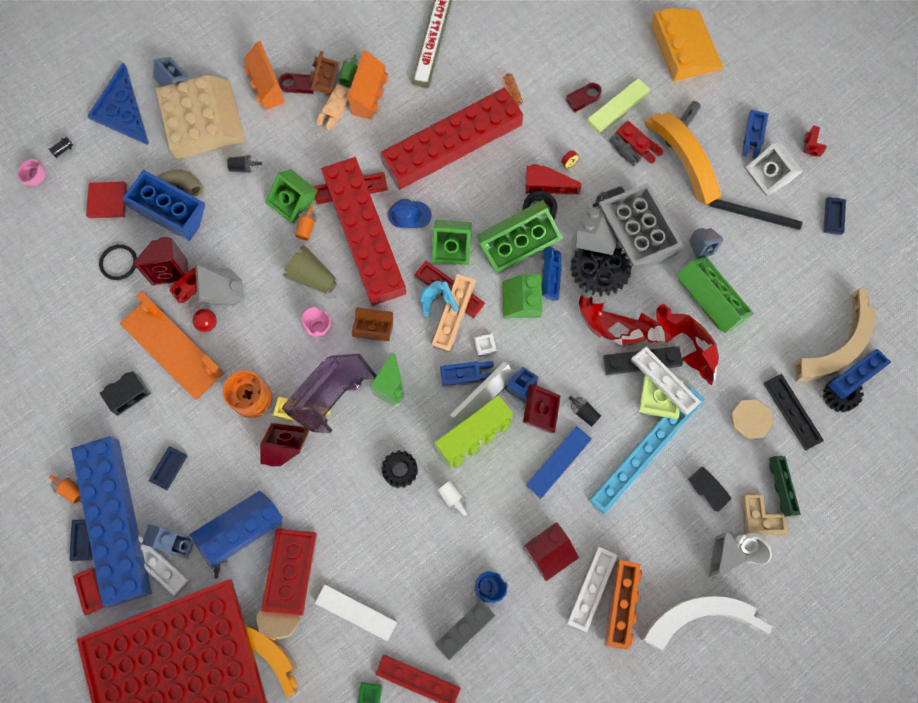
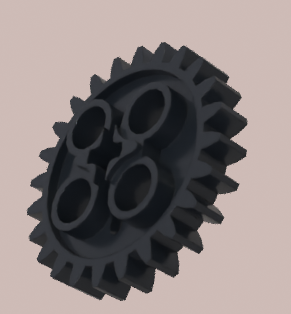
M622 247L619 249L615 248L613 255L579 248V252L575 251L574 257H572L570 270H572L571 276L575 277L574 282H580L579 288L585 286L586 293L592 290L593 296L596 292H599L600 297H602L603 292L610 296L611 290L616 294L618 288L622 290L624 284L627 285L628 278L631 276L632 266L630 265V260L626 259V253L622 254ZM609 256V258L605 262V266L601 268L605 258ZM600 269L598 276L595 280H593L594 276L597 274V270Z

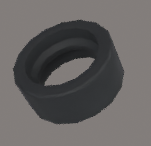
M535 191L525 198L522 211L530 207L531 203L544 200L550 206V214L553 220H555L558 206L553 195L545 191Z

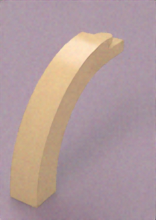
M858 289L852 295V328L843 346L827 356L801 358L795 363L796 382L815 381L833 375L861 354L872 336L876 318V307H868L870 298L867 296V289Z

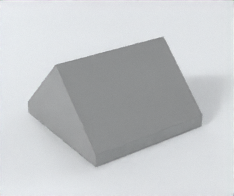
M724 533L715 537L709 577L711 578L722 576L748 560L730 533Z

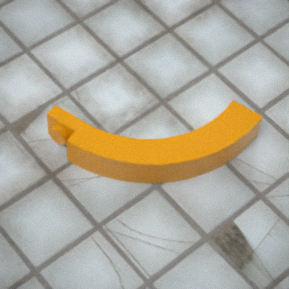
M669 112L653 114L651 118L645 120V126L662 136L681 159L691 180L695 199L707 205L720 198L719 185L711 163L700 143L686 125Z
M246 626L252 650L261 655L272 667L286 697L298 693L296 689L298 682L295 676H290L289 673L297 668L287 652L275 640L266 637L255 628Z

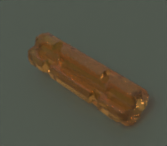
M508 73L504 76V82L507 84L506 87L516 104L520 106L523 103L522 96L513 74Z

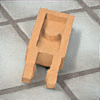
M339 84L336 85L321 111L316 125L321 127L326 118H330L326 129L330 131L333 129L349 103V88Z

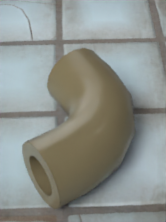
M169 170L156 176L175 187L182 188L193 197L201 194L204 189L201 182L191 172L185 170Z

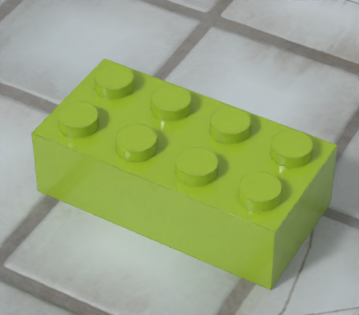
M498 395L436 441V452L449 469L453 466L455 468L459 467L464 463L463 459L466 456L475 455L480 450L479 447L482 444L491 443L496 438L495 435L501 431L503 433L511 427L513 412Z

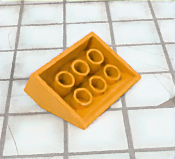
M668 8L654 12L651 27L674 82L723 69L722 62L699 10Z

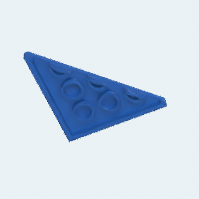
M122 63L87 117L92 121L148 145L149 141L125 63Z

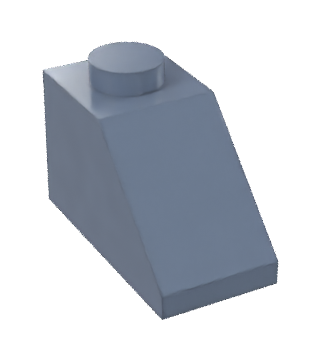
M171 57L154 59L153 78L161 87L188 80L186 73Z
M712 228L697 229L689 239L696 259L714 255L723 242V237Z

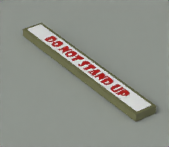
M434 0L412 85L428 88L430 86L452 0Z

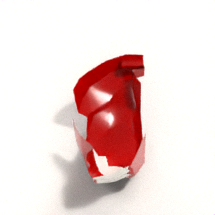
M581 295L579 300L581 315L588 328L599 338L603 336L605 339L612 340L620 346H632L646 339L650 343L665 341V333L661 324L641 312L639 319L636 320L602 311L604 303H593V297L586 298ZM617 322L629 329L628 333L621 334L620 338L615 337L608 331Z
M665 304L660 305L656 309V319L661 324L665 333V342L668 343L680 333L686 334L691 338L696 351L683 357L682 360L690 367L698 370L708 384L713 385L716 379L719 360L716 342L707 330L690 315L672 314L668 306Z

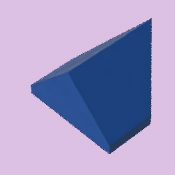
M522 367L508 382L506 391L526 404L529 385H537L539 377Z

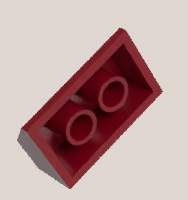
M169 237L152 240L134 261L135 267L152 286L177 282L189 272L187 258L174 240Z

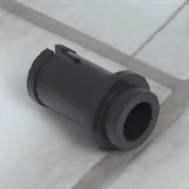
M62 137L60 142L49 148V151L55 158H58L68 149L71 150V147L74 146L67 137Z

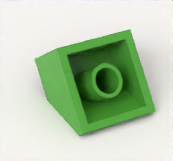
M290 169L277 173L265 203L292 224L310 207L318 190Z
M435 220L432 262L469 265L472 222Z
M522 274L502 281L503 318L541 317L543 310L541 274Z
M391 353L371 384L374 395L392 406L396 402L400 403L405 394L403 393V384L394 353Z

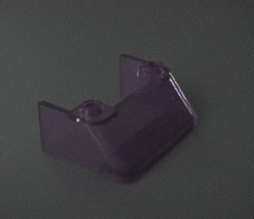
M360 353L329 356L317 366L286 401L282 410L313 433H331L333 430L327 424L328 419L325 415L346 391L359 389L363 380L375 379L377 375Z

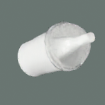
M448 481L437 490L449 507V510L456 514L462 513L463 516L467 515L465 512L467 506L466 498L460 494L451 481Z

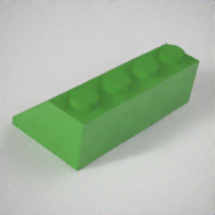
M544 200L477 234L479 243L496 273L563 239Z
M707 257L692 260L676 275L679 278L680 284L690 291L691 297L700 303L704 313L714 320L717 329L723 331V333L732 330L754 314Z

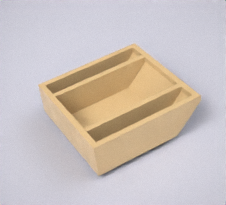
M206 75L156 88L169 148L176 160L245 142L229 80Z

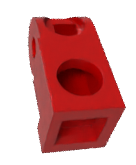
M192 268L170 287L169 291L178 303L186 302L192 295L197 293L195 268Z

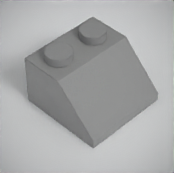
M587 207L577 230L576 248L613 255L618 242L614 231L602 210Z

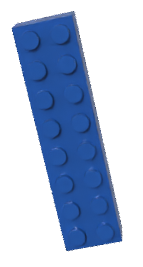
M108 436L71 448L102 606L113 607L152 594L148 573L144 565L145 559L138 537L139 531L119 440Z

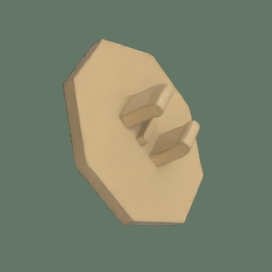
M757 399L741 400L731 413L733 428L746 439L764 438L773 426L771 409Z
M261 610L256 615L258 631L272 640L291 636L301 622L299 615L263 612Z

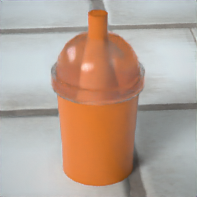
M310 205L309 209L303 210L299 214L295 237L309 240L314 224L317 222L316 214L312 211L313 206Z
M52 474L49 476L52 480L51 488L55 494H59L73 505L80 501L79 487L68 476L58 475L54 477Z

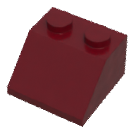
M558 522L522 547L545 581L579 558L570 539Z

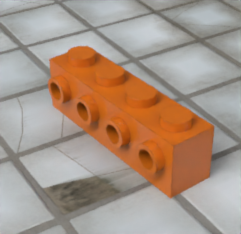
M624 560L616 562L604 641L606 646L629 649V646L632 645L633 633H631L632 624H635L636 621L634 608L635 603H638L639 599L637 587L638 582L642 578L641 564Z

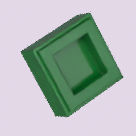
M361 682L358 703H380L382 685Z

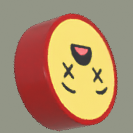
M574 150L567 152L561 159L562 165L565 168H570L578 161L579 155Z

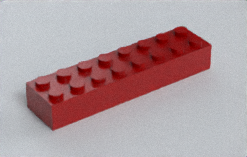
M504 87L381 151L382 163L399 190L522 126L523 113Z
M356 156L321 168L371 306L407 294L406 286Z

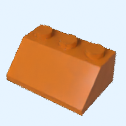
M258 41L245 56L246 66L243 67L247 77L250 75L252 77V80L249 81L253 91L257 90L258 92L255 96L259 105L263 104L264 109L267 110L285 102L262 43Z
M363 50L348 99L352 115L372 120L374 113L376 114L378 111V100L383 96V85L388 81V73H386V66L365 50Z

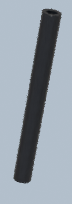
M719 199L710 203V207L797 230H800L803 221Z

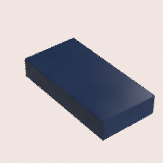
M826 198L824 233L838 235L844 233L846 199Z
M169 446L148 481L168 490L185 462L187 455Z
M85 519L72 520L69 561H90L93 556Z

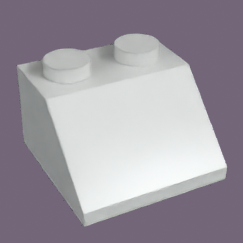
M773 143L746 166L766 195L790 183L803 172L782 143Z

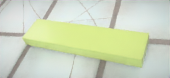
M638 78L587 119V123L597 133H601L647 96L651 89Z

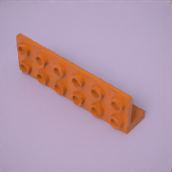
M141 291L136 296L141 301L139 306L122 320L120 325L197 400L225 373Z

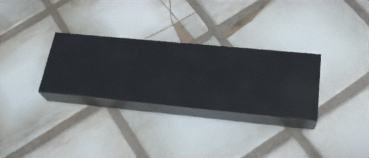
M782 373L763 383L805 451L824 441Z

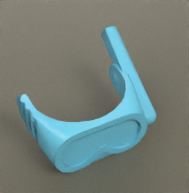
M435 281L421 290L420 302L423 303L422 312L424 316L430 315L431 304L440 293H443L445 302L450 303L454 312L459 310L446 281Z

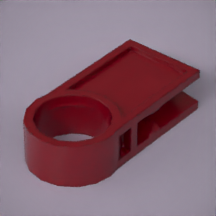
M284 73L279 77V85L283 92L314 94V90L311 89L312 82L309 81L310 75ZM290 79L294 81L291 86L286 87L282 85L285 80Z
M588 83L566 95L567 99L565 100L575 113L600 99L602 93L601 86L597 83ZM595 89L598 95L590 96L586 91Z

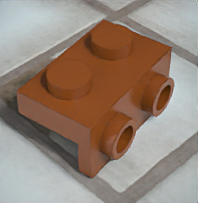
M320 51L319 56L314 58L313 67L316 68L315 72L311 71L309 81L312 82V90L331 95L339 62L324 58L323 51Z
M357 307L352 337L390 341L393 329V312Z

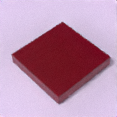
M535 384L529 385L523 423L548 433H555L561 396Z

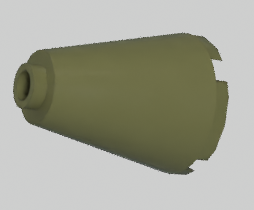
M302 245L300 247L302 252L294 254L285 268V271L288 273H283V276L286 279L325 294L328 291L332 292L337 285L335 282L336 277L306 246Z

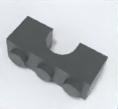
M480 600L435 645L450 660L495 617V614Z

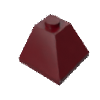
M271 423L260 444V464L280 467L298 455L308 436L309 428Z

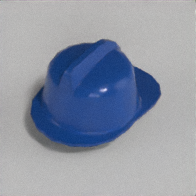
M409 199L398 200L391 206L388 212L390 223L399 228L424 227L430 222L432 216L431 210L426 204Z

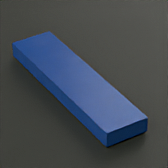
M877 348L833 380L828 386L843 400L887 367L891 361Z
M576 426L526 486L539 498H542L592 438Z

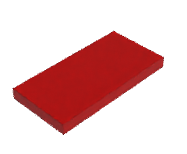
M276 528L261 611L303 616L317 533Z

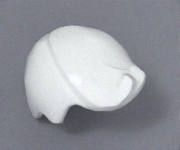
M753 532L738 535L734 539L748 559L746 560L747 563L765 565L770 561L772 550L769 540L764 535Z

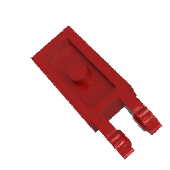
M628 120L615 132L627 144L629 143L632 146L631 148L635 153L651 164L656 161V157L648 150H651L657 156L664 154L659 145L654 144L650 138Z

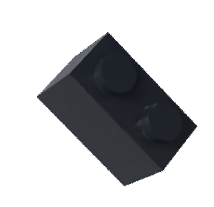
M132 371L122 375L117 382L105 386L104 390L99 394L110 411L118 416L151 393L140 376Z

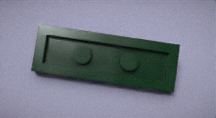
M770 457L769 467L774 475V486L779 494L780 509L784 513V517L801 515L786 457Z

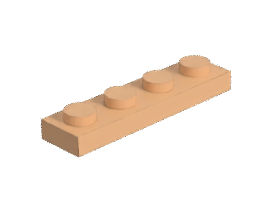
M457 274L451 293L459 310L454 312L450 303L446 304L432 346L451 352L476 283L475 279Z

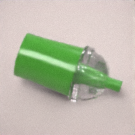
M354 54L353 57H348L343 61V67L338 79L340 84L347 87L352 85L359 65V61L356 59L357 55Z

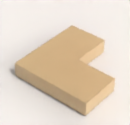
M763 494L742 495L746 534L753 532L762 535L789 534L787 518L784 517V513L766 514Z

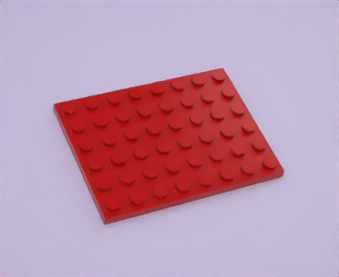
M232 579L225 580L77 639L92 703H268Z

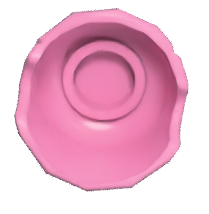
M29 159L22 162L17 177L21 183L27 186H37L45 179L46 170L40 161Z
M311 307L302 314L301 323L307 334L319 337L327 334L330 330L331 319L326 311H321L317 307Z

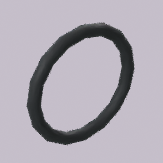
M126 245L109 247L102 253L99 260L101 273L111 280L127 278L136 268L134 265V261L137 258L136 253ZM117 248L128 250L133 257V266L130 271L121 276L107 274L103 267L105 256L111 250Z

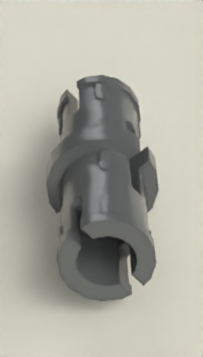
M618 133L609 139V142L619 151V155L624 156L633 167L641 161V157L633 151L632 146L629 143L627 144Z

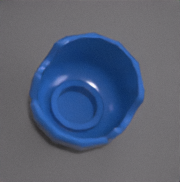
M487 571L481 573L475 580V593L483 602L496 603L501 601L507 594L508 585L499 573Z

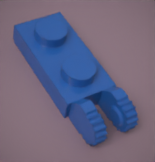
M756 110L750 111L742 156H747L750 145L755 146L753 158L756 159L759 156L769 113Z
M548 246L543 252L542 296L555 301L559 299L562 266L561 252L554 251V248Z
M475 361L440 366L442 387L481 382V380L485 381L492 373L480 374L479 369H489L494 364L492 361Z

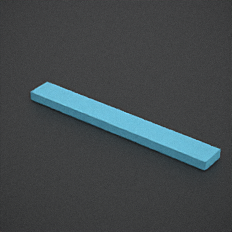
M692 387L688 388L701 401V403L705 400V398L702 397L698 392H696ZM701 403L687 416L680 411L678 420L663 417L589 502L605 514Z

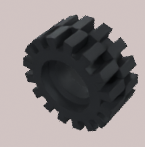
M836 378L825 385L826 387L823 389V392H826L823 398H827L825 403H830L829 408L831 409L835 407L836 412L850 411L863 400L861 397L864 396V392H860L863 389L862 386L852 392L849 399L844 401L828 386Z
M397 450V452L394 453L393 451L391 455L385 457L386 459L382 462L381 470L385 481L389 485L396 488H405L407 485L410 486L413 480L415 481L416 475H418L416 460L411 454H408L406 451L401 452V450ZM397 462H403L407 465L408 470L404 476L398 477L393 474L392 468Z

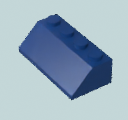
M145 170L140 173L122 198L131 210L188 241L192 239L199 229L205 208V202Z
M258 491L192 532L189 536L212 569L282 524L283 517L274 503L265 494Z

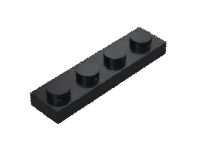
M680 346L650 350L667 368L681 367L683 365ZM639 351L604 355L606 375L641 371L631 361L632 357Z

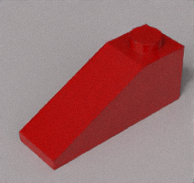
M538 164L526 166L525 194H531L535 191H545L549 194H580L581 182L546 166Z

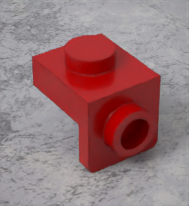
M813 125L809 132L806 131L803 137V142H805L803 153L813 157H821L825 152L827 145L817 143L820 127Z

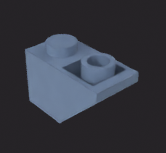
M150 524L142 541L143 545L188 558L194 543L188 536Z

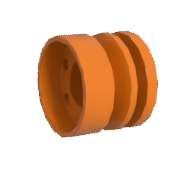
M241 370L235 372L227 378L223 385L222 394L224 401L230 408L246 418H256L263 415L272 403L270 387L257 374L251 371Z

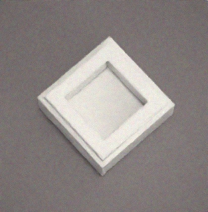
M492 333L474 337L478 357L497 353Z

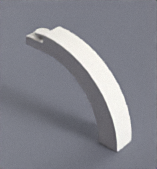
M701 597L678 603L667 609L650 624L640 640L657 650L663 651L669 639L680 627L693 619L706 615H721L736 619L761 634H769L772 626L767 624L768 620L757 614L754 616L757 608L748 603L727 597Z

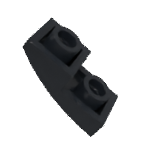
M700 467L688 479L699 495H704L714 511H720L732 499L718 480L704 467Z

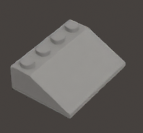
M648 183L599 202L602 212L633 267L663 261L677 255L682 248L683 243Z

